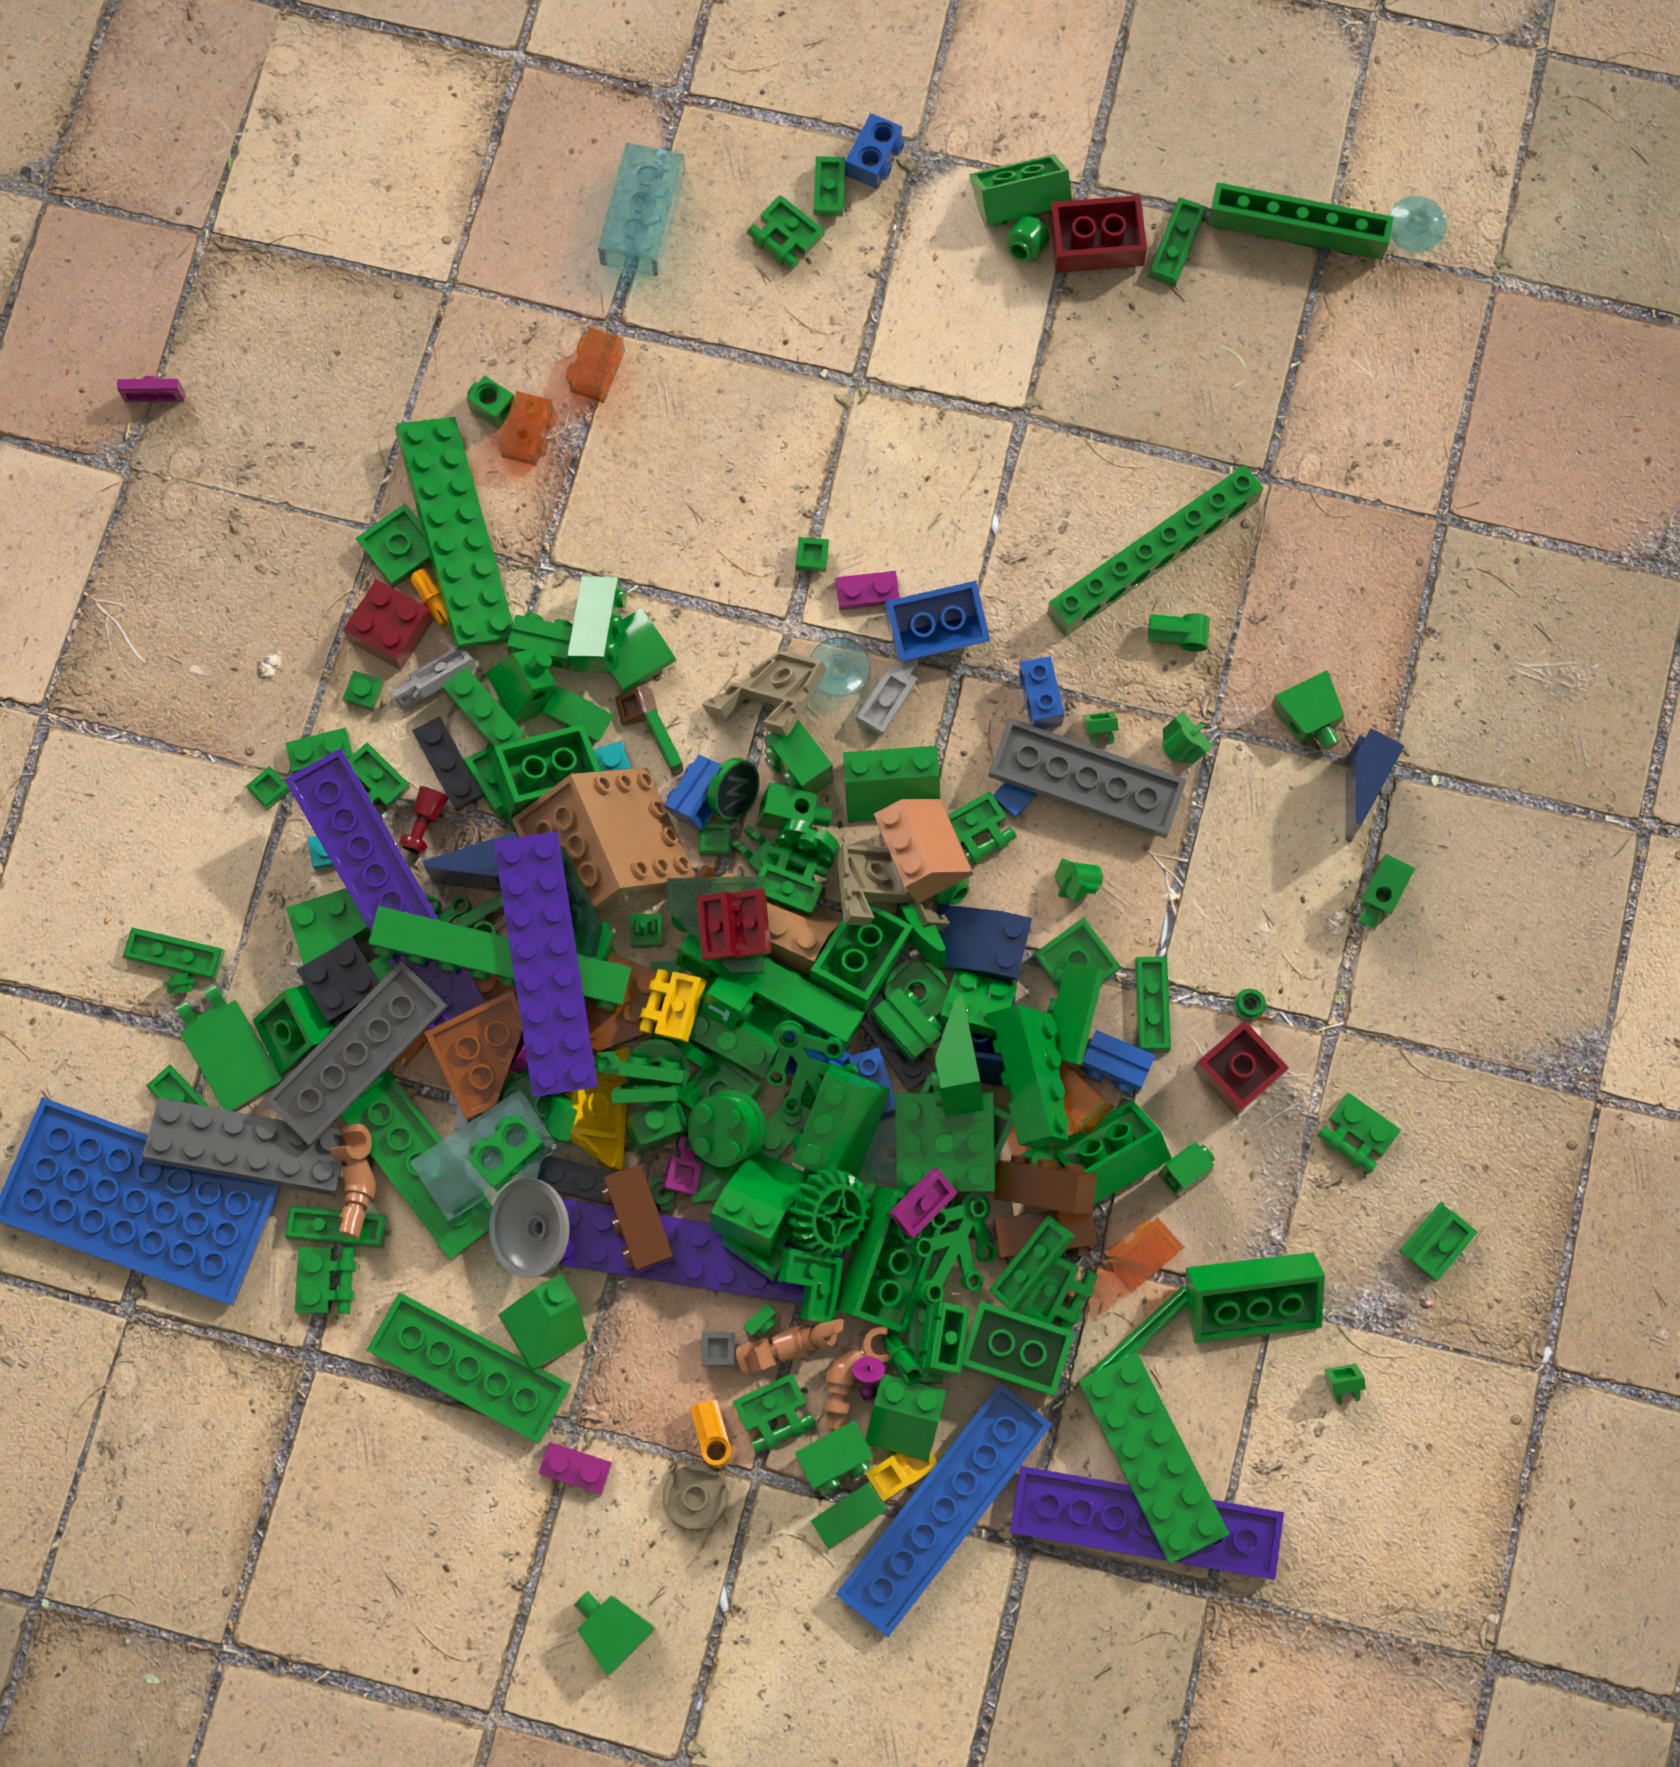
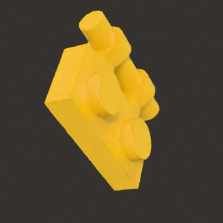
M658 969L655 980H651L648 988L651 993L647 1006L642 1008L640 1014L642 1022L639 1031L651 1034L654 1023H657L654 1032L657 1035L688 1042L706 980L701 977L673 972L670 983H667L670 972ZM663 995H666L661 1011H658Z

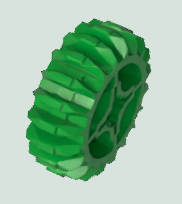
M829 1168L828 1171L825 1169L818 1170L817 1175H808V1184H799L801 1190L799 1194L792 1195L796 1201L794 1206L788 1208L793 1213V1216L788 1220L791 1226H793L790 1234L797 1238L796 1243L800 1247L807 1250V1252H811L813 1255L821 1254L828 1258L831 1255L841 1256L842 1251H851V1242H860L859 1232L867 1231L863 1224L864 1220L870 1218L865 1213L871 1206L865 1200L869 1193L862 1188L863 1183L852 1176L851 1173L835 1168Z

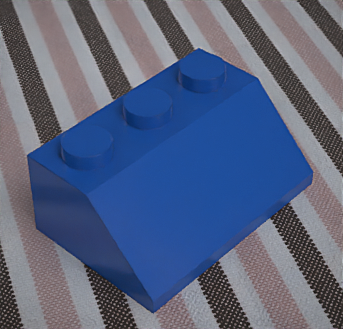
M977 581L888 600L883 604L889 632L899 662L990 642Z

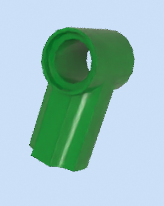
M1198 613L1185 614L1183 617L1150 614L1147 642L1180 645V648L1191 652L1205 651L1208 649L1210 617Z

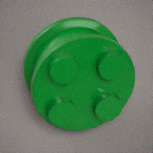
M726 1090L707 1097L694 1106L688 1120V1135L694 1152L700 1158L713 1166L728 1167L754 1156L760 1150L765 1140L766 1123L760 1107L749 1095L737 1090Z

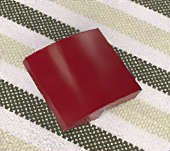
M758 888L735 893L725 891L696 896L702 960H723L772 953L765 889Z

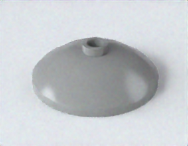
M538 1179L514 1181L506 1186L495 1200L490 1215L489 1233L493 1251L501 1265L518 1277L535 1278L552 1271L562 1259L569 1239L568 1214L559 1194L544 1181Z

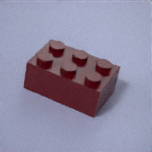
M1141 195L1051 202L1049 225L1055 273L1144 266L1147 243Z

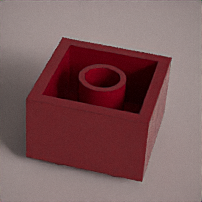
M375 579L343 631L350 643L401 671L434 620L428 607Z
M1244 1020L1202 1057L1193 1070L1228 1108L1238 1116L1279 1080L1289 1067Z

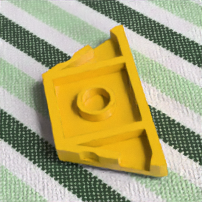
M619 1048L612 1052H615L620 1060L626 1062L630 1055V1048ZM596 1072L597 1088L565 1093L574 1100L573 1107L578 1110L569 1139L610 1170L620 1171L623 1170L627 1103H612L611 1092L617 1085L628 1083L626 1076Z

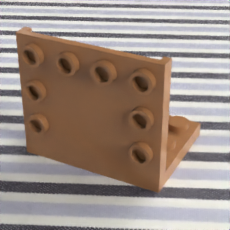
M648 768L570 774L512 818L519 837L558 831L573 926L620 893L685 885L691 883L695 877L691 862L686 856L679 840V835L671 822L667 809L664 806L665 804L659 795Z

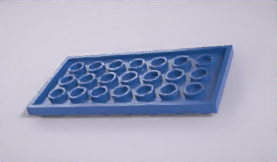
M42 1097L1 1191L0 1222L234 1306L282 1186L143 1162L142 1154L148 1135Z

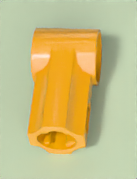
M718 1400L705 1401L690 1407L701 1454L705 1463L714 1469L726 1467L731 1461L732 1449L729 1444ZM714 1444H721L726 1448L725 1456L720 1460H711L708 1457L709 1448Z

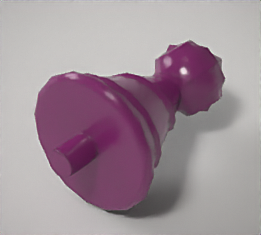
M865 1356L854 1363L852 1372L862 1385L859 1390L860 1396L863 1400L870 1401L877 1394L875 1384L884 1376L885 1366L878 1358Z

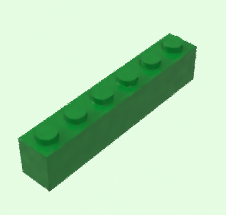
M1217 182L1207 225L1383 260L1389 245L1394 216Z
M698 921L678 948L676 965L701 977L712 985L719 975L724 973L755 991L751 1004L760 1012L778 1022L785 1020L796 1021L802 1025L805 1034L825 1040L830 1037L840 1038L844 1044L841 1057L861 1027L865 1013L860 1011L856 1005L840 1000L824 987L811 984L804 980L797 972L784 969L768 956L757 955L723 960H702ZM831 1044L828 1046V1049L836 1052L839 1050V1047L836 1044Z

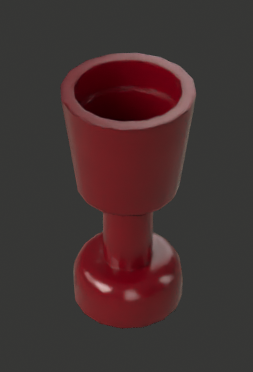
M419 787L413 809V815L417 819L411 835L405 834L400 838L399 847L414 854L425 855L427 843L422 840L429 822L435 823L449 799L448 796L429 787Z

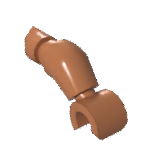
M353 1124L341 1127L340 1135L345 1140V1146L333 1147L329 1151L335 1160L339 1162L346 1161V1164L342 1166L345 1182L343 1193L346 1197L344 1201L346 1206L342 1208L340 1215L342 1223L339 1232L347 1237L359 1239L366 1215L364 1210H367L369 1203L373 1202L375 1197L376 1180L367 1159H363L369 1155L371 1150V1135L364 1125Z
M837 1319L817 1324L816 1326L803 1324L789 1328L770 1338V1344L767 1338H760L736 1347L735 1353L743 1375H750L777 1365L775 1359L781 1363L811 1355L819 1348L833 1346L837 1340V1333L843 1331L844 1320Z
M882 1326L867 1330L861 1337L859 1350L853 1348L832 1361L825 1382L828 1383L827 1393H831L830 1399H826L824 1411H827L825 1428L837 1430L847 1425L850 1402H846L847 1396H851L852 1386L856 1387L858 1380L852 1372L854 1363L865 1356L878 1358L883 1363L889 1361L887 1353L877 1355L871 1349L872 1338L875 1335L885 1336L889 1328Z

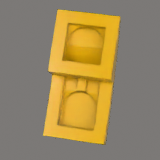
M932 1450L928 1462L895 1454L871 1469L870 1472L866 1473V1476L881 1500L885 1502L929 1474L939 1461Z

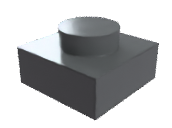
M702 1332L701 1365L735 1366V1332Z

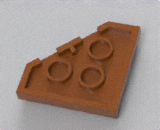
M612 952L607 961L631 967L621 1008L615 1007L614 1011L603 1010L595 1007L596 1002L590 1000L585 1007L591 1047L597 1052H606L617 1045L650 1035L639 1031L642 1022L640 1014L642 1008L647 1006L651 993L648 988L651 980H655L657 972ZM663 995L658 1011H661L666 995ZM654 1023L652 1033L655 1032L657 1023Z
M513 990L424 1032L466 1120L497 1104L522 1034L518 999Z

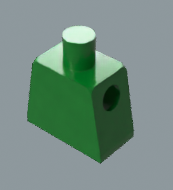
M530 649L515 652L486 673L508 715L515 722L536 718L555 688V681L548 670V667L552 664V659L545 651Z
M1327 670L1274 696L1271 707L1299 742L1304 743L1316 737L1324 751L1340 743L1333 728L1340 725L1344 714Z
M770 782L761 797L756 827L779 831L786 820L800 819L810 822L809 828L812 825L829 828L832 809L816 806L817 795L814 793Z
M1386 854L1380 860L1359 902L1365 908L1358 923L1375 931L1381 917L1388 918L1394 911L1415 868ZM1377 892L1385 894V902H1380L1376 898Z
M667 1101L634 1113L628 1117L625 1124V1129L636 1157L675 1143L682 1135L686 1136V1138L689 1137L688 1120L683 1106L675 1101Z
M587 1591L574 1604L587 1619L577 1631L607 1675H611L656 1629L653 1624L612 1595L600 1604Z

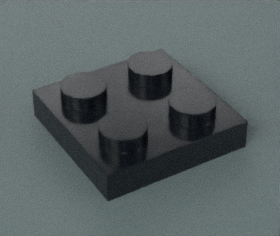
M353 937L348 938L296 969L329 1025L348 1015L380 983Z

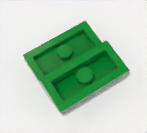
M641 608L622 619V632L617 634L616 637L618 655L616 661H612L610 675L625 693L677 660Z

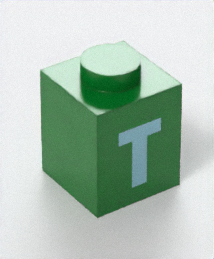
M721 973L707 991L700 1013L734 1031L741 1021L746 1023L753 1013L755 1006L751 1002L755 991Z

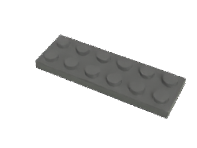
M1012 718L1008 719L988 775L990 778L1164 839L1168 836L1187 780Z
M401 961L273 1090L265 1101L308 1145L312 1146L449 1006L404 961Z
M158 1098L142 1159L143 1162L336 1196L344 1161L339 1162L335 1160L329 1149L345 1146V1140L340 1135L339 1130L328 1129L310 1146L284 1120Z

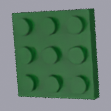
M982 1092L984 1111L946 1118L943 1106H936L934 1093L895 1094L898 1191L910 1192L932 1168L939 1169L956 1191H995L994 1092Z

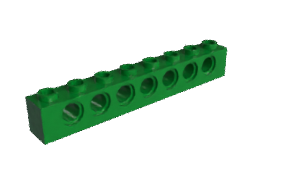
M1244 464L1049 601L1047 615L1063 635L1067 637L1256 504L1264 487Z

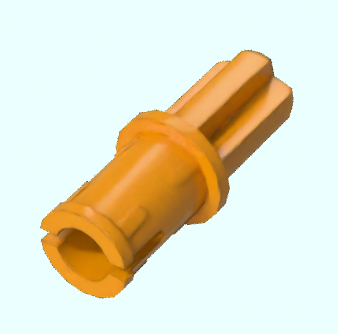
M420 569L414 572L410 581L422 597V604L429 608L439 627L448 626L440 592L426 570Z

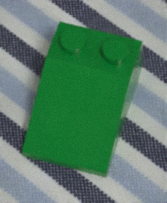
M963 994L956 995L935 1057L937 1071L931 1072L936 1106H943L945 1118L984 1111L980 1078Z
M758 1151L754 1156L745 1160L725 1186L711 1211L710 1230L769 1257L793 1214L788 1209L794 1206L796 1201L792 1195L800 1193L799 1184H808V1175L810 1174Z

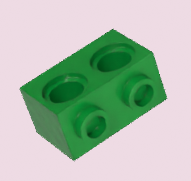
M517 1113L512 1118L509 1116L504 1117L494 1127L496 1132L489 1139H480L469 1150L471 1155L467 1158L468 1161L496 1192L546 1148L543 1141ZM523 1132L525 1134V1141L522 1145L513 1147L508 1144L511 1134ZM491 1154L499 1155L501 1160L496 1168L486 1169L484 1167V1160L487 1156Z

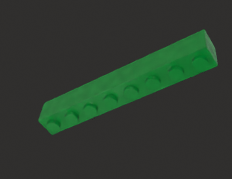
M378 906L369 940V946L375 948V954L393 958L394 953L407 956V962L425 966L426 961L438 963V969L442 971L457 973V969L470 971L469 976L472 978L488 981L489 976L502 979V985L516 988L508 937ZM577 954L584 999L595 1001V1007L603 1010L614 1011L615 1007L621 1008L631 967Z

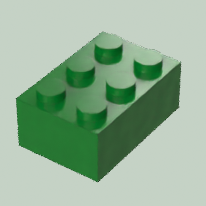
M583 724L495 746L489 761L510 817L516 816L570 774L601 772Z
M870 902L868 904L874 915L873 921L868 926L848 925L842 920L811 968L808 981L815 986L826 988L833 996L844 1002L853 1003L864 1013L868 1010L909 944L913 929L912 925Z
M980 1301L964 1349L962 1369L1053 1399L1057 1392L1075 1332Z
M855 1420L795 1452L796 1459L813 1493L816 1494L821 1491L823 1496L840 1488V1480L849 1475L852 1480H855L870 1472V1464L873 1463L874 1459Z

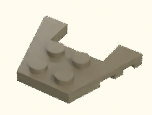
M780 650L750 670L751 677L740 684L731 683L724 688L726 694L715 701L710 697L702 705L707 714L726 718L745 698L778 706L763 723L769 732L788 736L827 669L822 660Z
M842 844L837 851L842 913L845 924L868 926L873 921L874 915L867 901L913 903L923 928L936 925L937 930L943 932L950 924L944 914L939 917L931 907L934 904L931 897L920 903L914 900L904 887L888 848Z

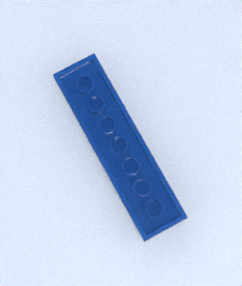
M1000 1382L835 1595L886 1637H889L1045 1435L1052 1423Z

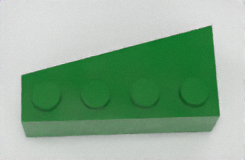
M346 888L286 908L303 965L350 937H353L358 944L368 940L371 936L368 925Z
M1019 1004L986 1013L988 1025L994 1024L998 1038L993 1040L995 1053L1002 1054L1005 1071L1001 1073L1003 1085L1006 1086L1013 1100L1008 1102L1018 1144L1039 1148L1068 1141L1067 1130L1069 1121L1065 1114V1089L1061 1082V1057L1057 1050V1025L1053 1014Z

